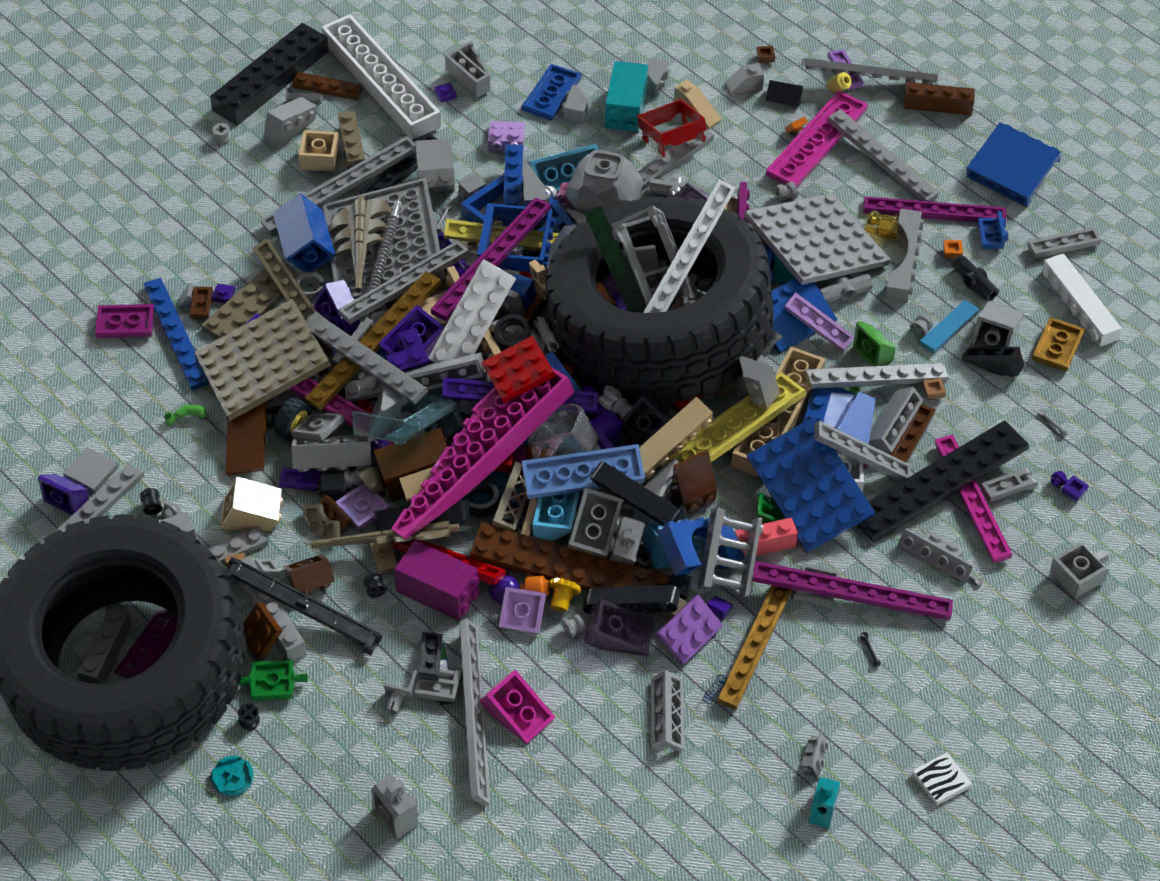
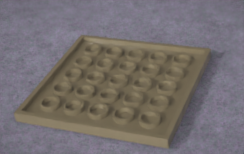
M293 299L284 302L275 309L251 320L244 326L233 330L231 333L218 338L216 341L195 352L230 421L331 366Z

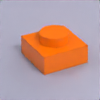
M806 117L800 118L787 125L785 130L787 134L792 131L797 133L804 129L803 126L808 121Z
M944 240V258L963 256L962 240Z

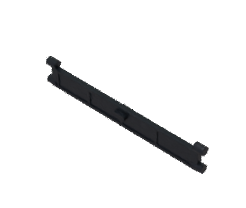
M233 557L229 560L228 564L231 567L227 572L225 571L228 581L232 577L363 645L362 652L372 656L375 649L371 646L375 641L380 643L383 639V635L379 634V632Z

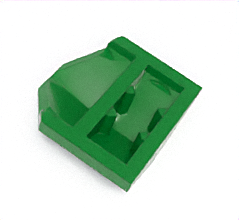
M763 493L758 494L756 516L762 518V524L785 519L772 497L763 495Z

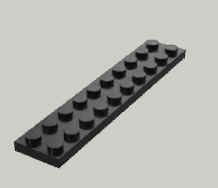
M1004 420L868 501L875 511V515L859 523L858 527L874 543L1029 449V444Z

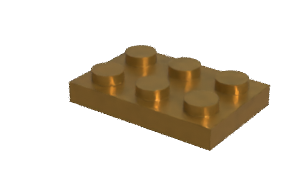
M1050 317L1032 355V360L1067 372L1084 335L1085 328Z

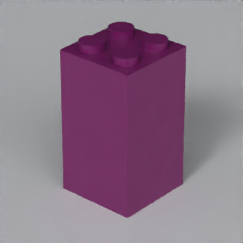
M416 540L395 568L396 591L458 621L463 614L466 615L468 613L470 604L480 594L478 568Z

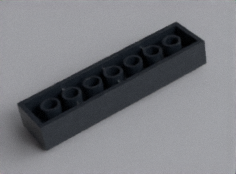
M301 23L210 95L212 111L238 126L290 84L297 72L303 73L329 52L327 36Z

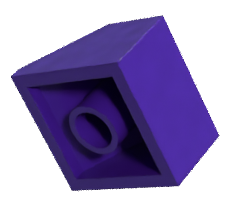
M46 474L39 475L38 477L43 501L70 515H73L89 500L87 489L83 485H77L64 476Z

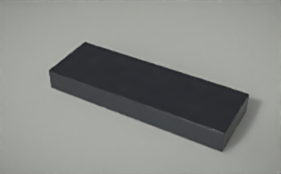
M422 632L418 679L439 680L443 634Z

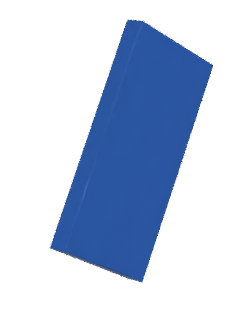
M550 64L522 104L521 110L552 121L561 109L563 102H566L567 91H570L572 85L577 86L582 78V74Z

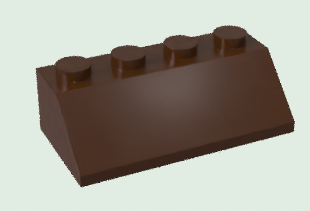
M906 82L903 109L972 115L975 89Z

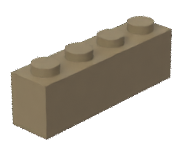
M354 110L337 113L347 169L365 160Z

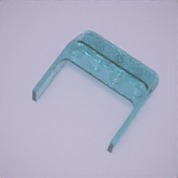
M426 393L415 405L410 401H407L405 406L402 405L400 409L402 412L408 411L413 413V415L404 420L354 411L352 412L354 435L393 441L395 444H405L406 441L426 431L432 425L438 424L450 412L457 409V400Z

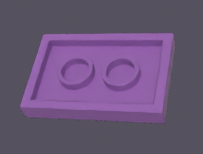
M695 595L656 635L679 664L682 665L723 625L699 595Z

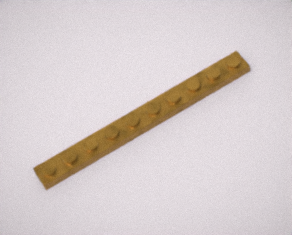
M425 271L359 342L376 353L380 349L378 343L416 305L420 307L441 285V280ZM343 357L305 397L306 403L321 411L361 368L346 357Z

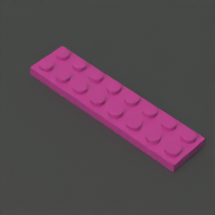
M838 91L766 169L765 175L785 185L788 182H794L796 187H798L844 136L827 122L828 117L841 109L856 122L867 110L868 104Z

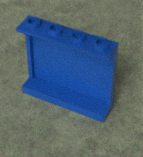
M999 122L967 166V177L1028 207L1033 193L1056 162H1060L1061 151L1044 144L1039 139L1028 136L1025 132L1012 128L1008 124Z

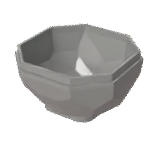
M594 150L587 154L575 168L565 195L579 213L584 214L599 206H602L604 211L618 204L625 205V202L638 200L643 180L633 163L621 154Z

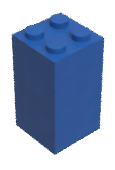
M298 194L273 212L285 259L304 273L313 272L336 256L323 210L303 194Z

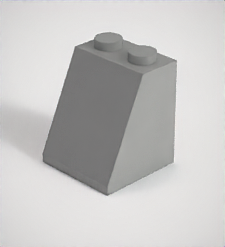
M988 301L978 316L970 347H1011L1020 328L1024 312Z

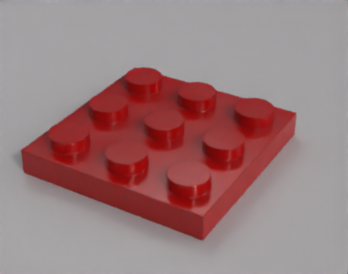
M533 336L481 362L503 403L556 377Z

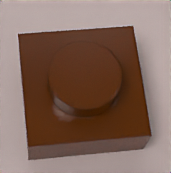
M773 46L756 47L758 63L775 62L776 57Z

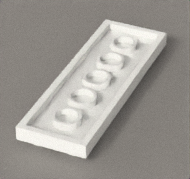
M483 259L429 354L428 359L434 363L473 355L516 278Z

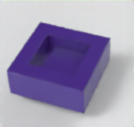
M450 82L434 87L435 94L441 103L457 98V93Z
M217 283L212 295V301L225 304L234 296L235 286Z

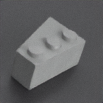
M472 41L445 55L446 71L474 96L479 97L490 91V74L483 61L480 60Z
M299 97L268 111L263 142L276 150H280L315 120L317 105L303 97Z

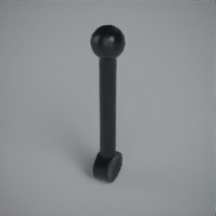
M862 632L860 638L867 645L873 658V665L879 667L881 661L877 659L868 640L869 634Z

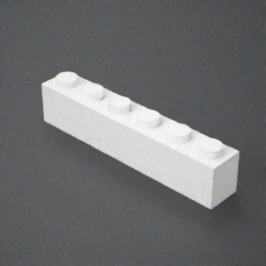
M1064 253L1046 259L1042 269L1043 276L1052 284L1053 289L1059 293L1062 301L1069 306L1072 314L1079 319L1082 327L1089 332L1092 340L1099 347L1118 341L1122 329Z

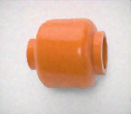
M544 576L526 577L524 584L520 585L522 590L545 593V600L551 594L550 582Z

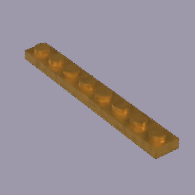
M771 586L717 703L737 710L792 589Z

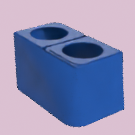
M515 274L516 280L510 290L519 293L526 312L537 295L534 279Z

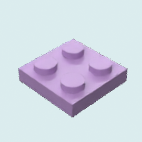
M364 483L336 501L353 519L351 523L359 531L375 521L374 511L390 509V506L378 494L373 495Z
M506 587L499 628L539 634L546 594Z

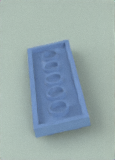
M639 444L522 461L527 499L580 492L585 488L592 490L601 489L602 487L590 479L600 461L609 464L637 483L645 482V475Z

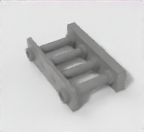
M715 508L710 513L697 588L705 590L716 584L740 590L738 598L748 597L753 590V583L751 581L759 536L763 532L762 518L753 519L750 524L726 518L724 515L725 509ZM728 526L749 531L748 543L724 538L721 535L722 527ZM723 545L746 551L745 562L719 557V554H717L718 546ZM718 564L743 570L741 582L717 577L714 574L715 566Z

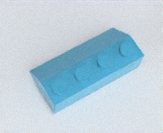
M597 144L527 161V163L544 186H552L559 191L562 183H570L573 172L579 162L587 154L598 150Z
M580 492L539 497L532 524L533 537L555 541L572 532Z

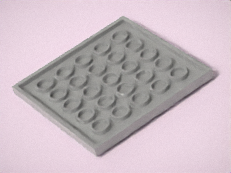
M833 193L748 210L744 214L745 219L801 285L888 266L891 261Z

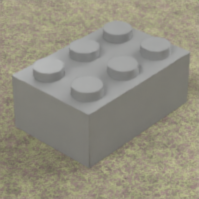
M585 488L582 492L567 547L606 558L623 499Z

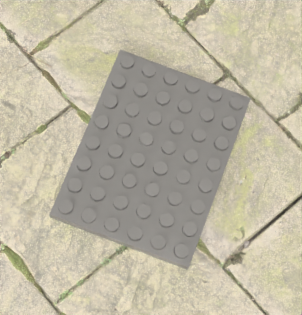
M426 178L361 194L366 201L376 198L384 200L390 206L391 212L394 201L399 200L401 202L398 213L399 221L395 229L381 284L440 251ZM360 195L323 204L328 230L334 216L342 209L353 206L354 201ZM382 215L375 219H380L386 224L388 215ZM339 229L333 233L329 232L332 242L335 236L338 234V232H340L342 229ZM385 230L376 231L371 234H378L382 237ZM342 242L336 246L333 245L334 251L336 252L337 249L345 242ZM380 243L367 247L362 276V292L360 293L355 292L352 251L331 259L334 282L345 280L354 300L368 291ZM443 270L434 276L440 280L445 279V271Z

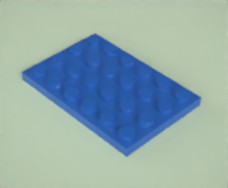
M814 417L746 455L784 518H792L798 532L797 538L806 553L813 551L875 515V511L835 449L815 440L814 424L817 421Z

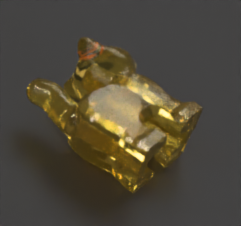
M876 210L867 213L865 225H868V227H865L864 230L880 238L896 239L899 215H881ZM876 224H877V227H876V228L869 226V225H876Z

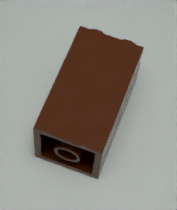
M441 428L374 450L391 502L405 498L399 478L434 467L444 450L450 447V442L442 434Z

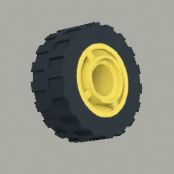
M296 397L286 401L275 418V434L287 441H293L294 438L291 432L312 413L311 405Z

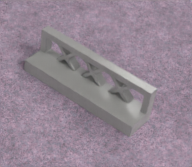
M665 670L651 678V749L659 752L668 746L678 752H682L684 750L683 679ZM671 681L676 683V691L672 686ZM672 698L676 703V708L672 703ZM672 715L677 722V726L672 721ZM672 733L677 739V743L672 741Z

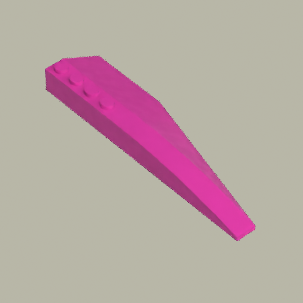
M552 368L556 377L506 403H503L494 387L472 409L473 414L471 417L466 418L460 433H456L453 437L454 442L444 450L431 469L430 477L428 480L425 479L423 481L421 490L417 495L414 494L410 500V506L408 509L403 510L391 530L406 540L469 493L508 458L574 393L569 378Z

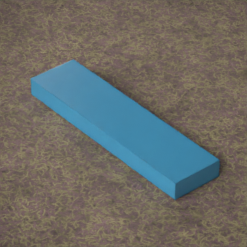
M964 300L920 340L919 345L935 354L979 313V308Z

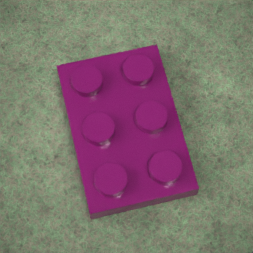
M154 304L98 305L96 338L152 337Z

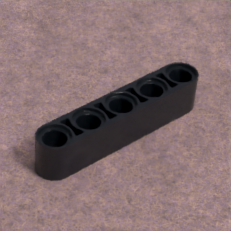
M603 461L599 462L590 476L591 481L614 496L623 499L625 503L661 525L670 521L677 523L683 514L680 509Z
M468 499L459 500L429 524L444 521L470 520ZM409 506L374 511L376 531L391 530L403 510L408 509Z
M672 585L589 588L586 590L582 609L590 615L675 612L678 609L680 589Z

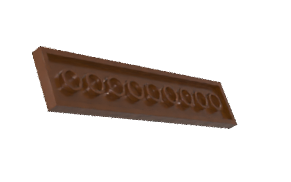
M481 522L470 552V558L533 576H544L547 580L563 578L575 582L583 590L603 587L668 585L671 575L636 565L630 566L625 563H619L609 560L608 557L602 558L586 552L569 549L562 544L533 536H523L519 532Z

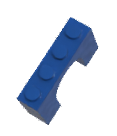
M701 517L693 521L689 519L677 523L670 521L665 523L663 528L657 532L675 576L690 574L701 565L692 543V536L706 541L709 519ZM722 527L721 535L724 538L737 540L732 527ZM723 545L718 546L717 554H719V557L740 562L745 559L743 551ZM718 565L719 569H727V568H730V567Z

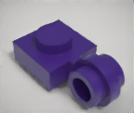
M1062 471L1054 472L1051 475V483L1056 487L1063 486L1061 492L1076 502L1089 488V485L1074 475L1069 480Z

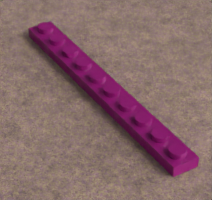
M535 197L431 308V314L447 322L481 261L484 259L498 267L551 210V204Z
M755 561L752 582L949 621L952 616L953 600Z

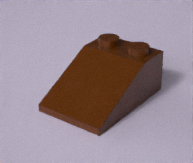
M704 450L673 465L670 498L673 504L677 501L681 502L688 514H692L699 508L711 505L716 501L717 487L708 450Z

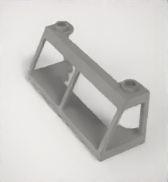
M653 205L612 224L614 229L612 230L613 237L616 241L619 240L624 247L646 306L653 297L646 277L667 271L670 265L644 273L627 227L652 220L654 226L659 231L671 263L678 253L663 211ZM648 213V216H647V217H644V218H641V219H638V220H635V221L626 223V222H628V221H631V220H633V219H635V218H637V217H639V216H642V215ZM687 275L681 285L684 294L682 296L684 306L698 300Z

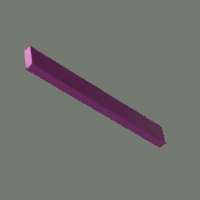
M864 196L863 213L873 214V211L876 210L878 211L877 215L899 216L900 209L922 212L921 218L978 222V218H996L997 211H1001L1002 218L1006 220V207Z

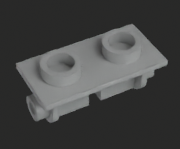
M819 732L818 737L811 736L808 739L805 753L812 756H804L801 766L804 775L808 776L814 773L817 779H819L821 771L824 770V758L829 750L828 741L825 740L822 732Z

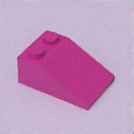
M516 669L507 674L479 699L480 703L492 717L525 744L555 718L553 713Z

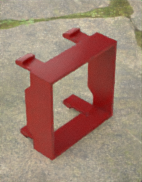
M681 99L637 115L638 127L642 130L643 134L641 136L642 140L648 144V136H650L659 144L658 152L663 157H665L664 146L680 145L695 139L698 134L701 141L705 142L706 140L704 131L707 130L705 117ZM681 113L682 126L664 133H660L654 128L657 125L673 120L676 114ZM687 117L691 119L693 122L688 123Z

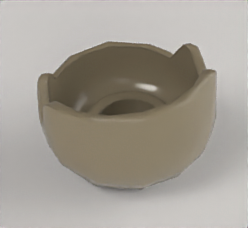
M366 467L357 473L373 495L379 494L384 490L385 482L382 473L378 469Z

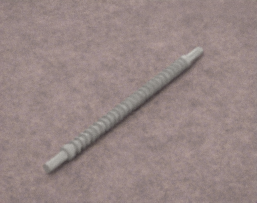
M399 200L394 201L392 213L388 215L387 229L382 236L384 242L380 243L367 292L381 284L395 229L399 221L398 213L401 206ZM372 312L360 318V323L364 322L367 317L371 319Z

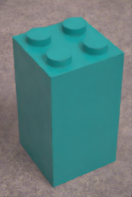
M614 61L605 103L606 129L639 132L637 115L643 113L647 94V64Z

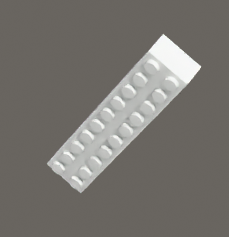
M351 14L322 26V34L328 38V48L411 140L441 127V112Z

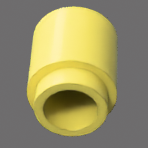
M845 72L831 76L827 81L828 89L835 93L848 89L851 86V78Z

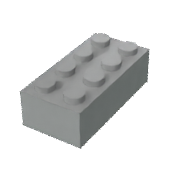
M369 435L327 437L323 441L294 438L292 442L293 469H297L300 472L309 471V468L325 471L329 467L345 470L348 469V466L364 469L371 465L372 461L371 441L368 440Z

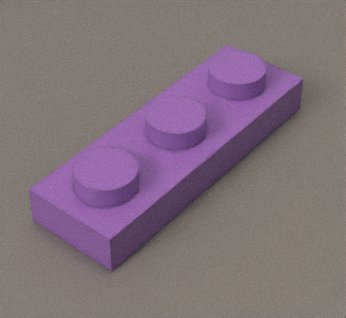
M844 49L828 52L827 57L829 61L852 64ZM849 72L851 86L847 90L863 87L864 81L860 76L855 75L856 72Z

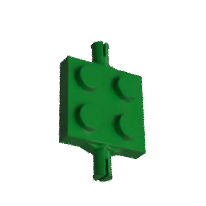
M293 660L252 662V670L249 677H242L238 685H250L252 701L293 699L295 683L308 682V674H295Z

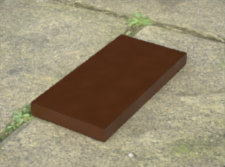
M266 401L231 421L228 419L225 470L228 476L264 470Z

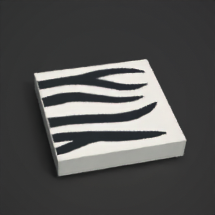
M948 752L914 769L912 775L936 806L972 786L970 780Z

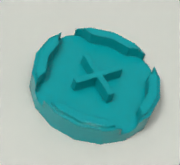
M228 756L219 760L215 768L213 767L211 780L214 788L221 794L236 796L246 792L251 787L254 781V771L249 761L239 756Z

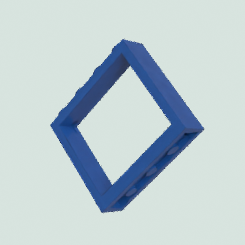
M504 174L461 203V216L469 222L484 223L485 216L479 210L485 207L487 203H491L504 194ZM549 196V204H551L555 200ZM536 225L532 230H534L537 227H540L541 225Z
M487 203L477 259L490 245L494 221L513 222L526 208L525 206ZM552 209L538 223V225H545L540 256L508 255L498 268L501 270L531 272L529 262L536 260L540 265L548 266L549 255L547 253L551 251V242L549 240L553 239V229L551 227H555L556 218H552Z

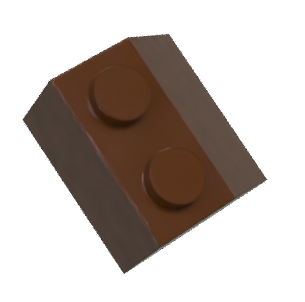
M321 554L283 566L291 587L304 594L311 593V589L317 587L319 589L327 588L330 586V583L335 582L329 561Z

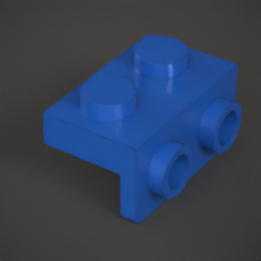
M997 211L996 218H978L977 224L982 249H1004V244L1008 241V231L1004 229L1006 220L1002 218V212Z

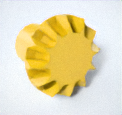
M563 578L551 579L549 586L554 589V595L550 607L559 612H567L573 596L580 595V586Z

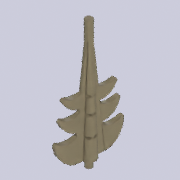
M361 195L354 201L353 206L346 207L338 212L329 226L330 233L342 229L332 242L334 246L345 242L335 252L336 256L339 257L352 251L356 293L362 292V276L367 247L384 242L380 235L371 234L387 229L383 221L375 218L392 213L390 206L384 200L376 198L366 201Z
M449 521L427 524L406 540L392 530H382L311 541V548L451 537V532H460L459 524L450 525Z

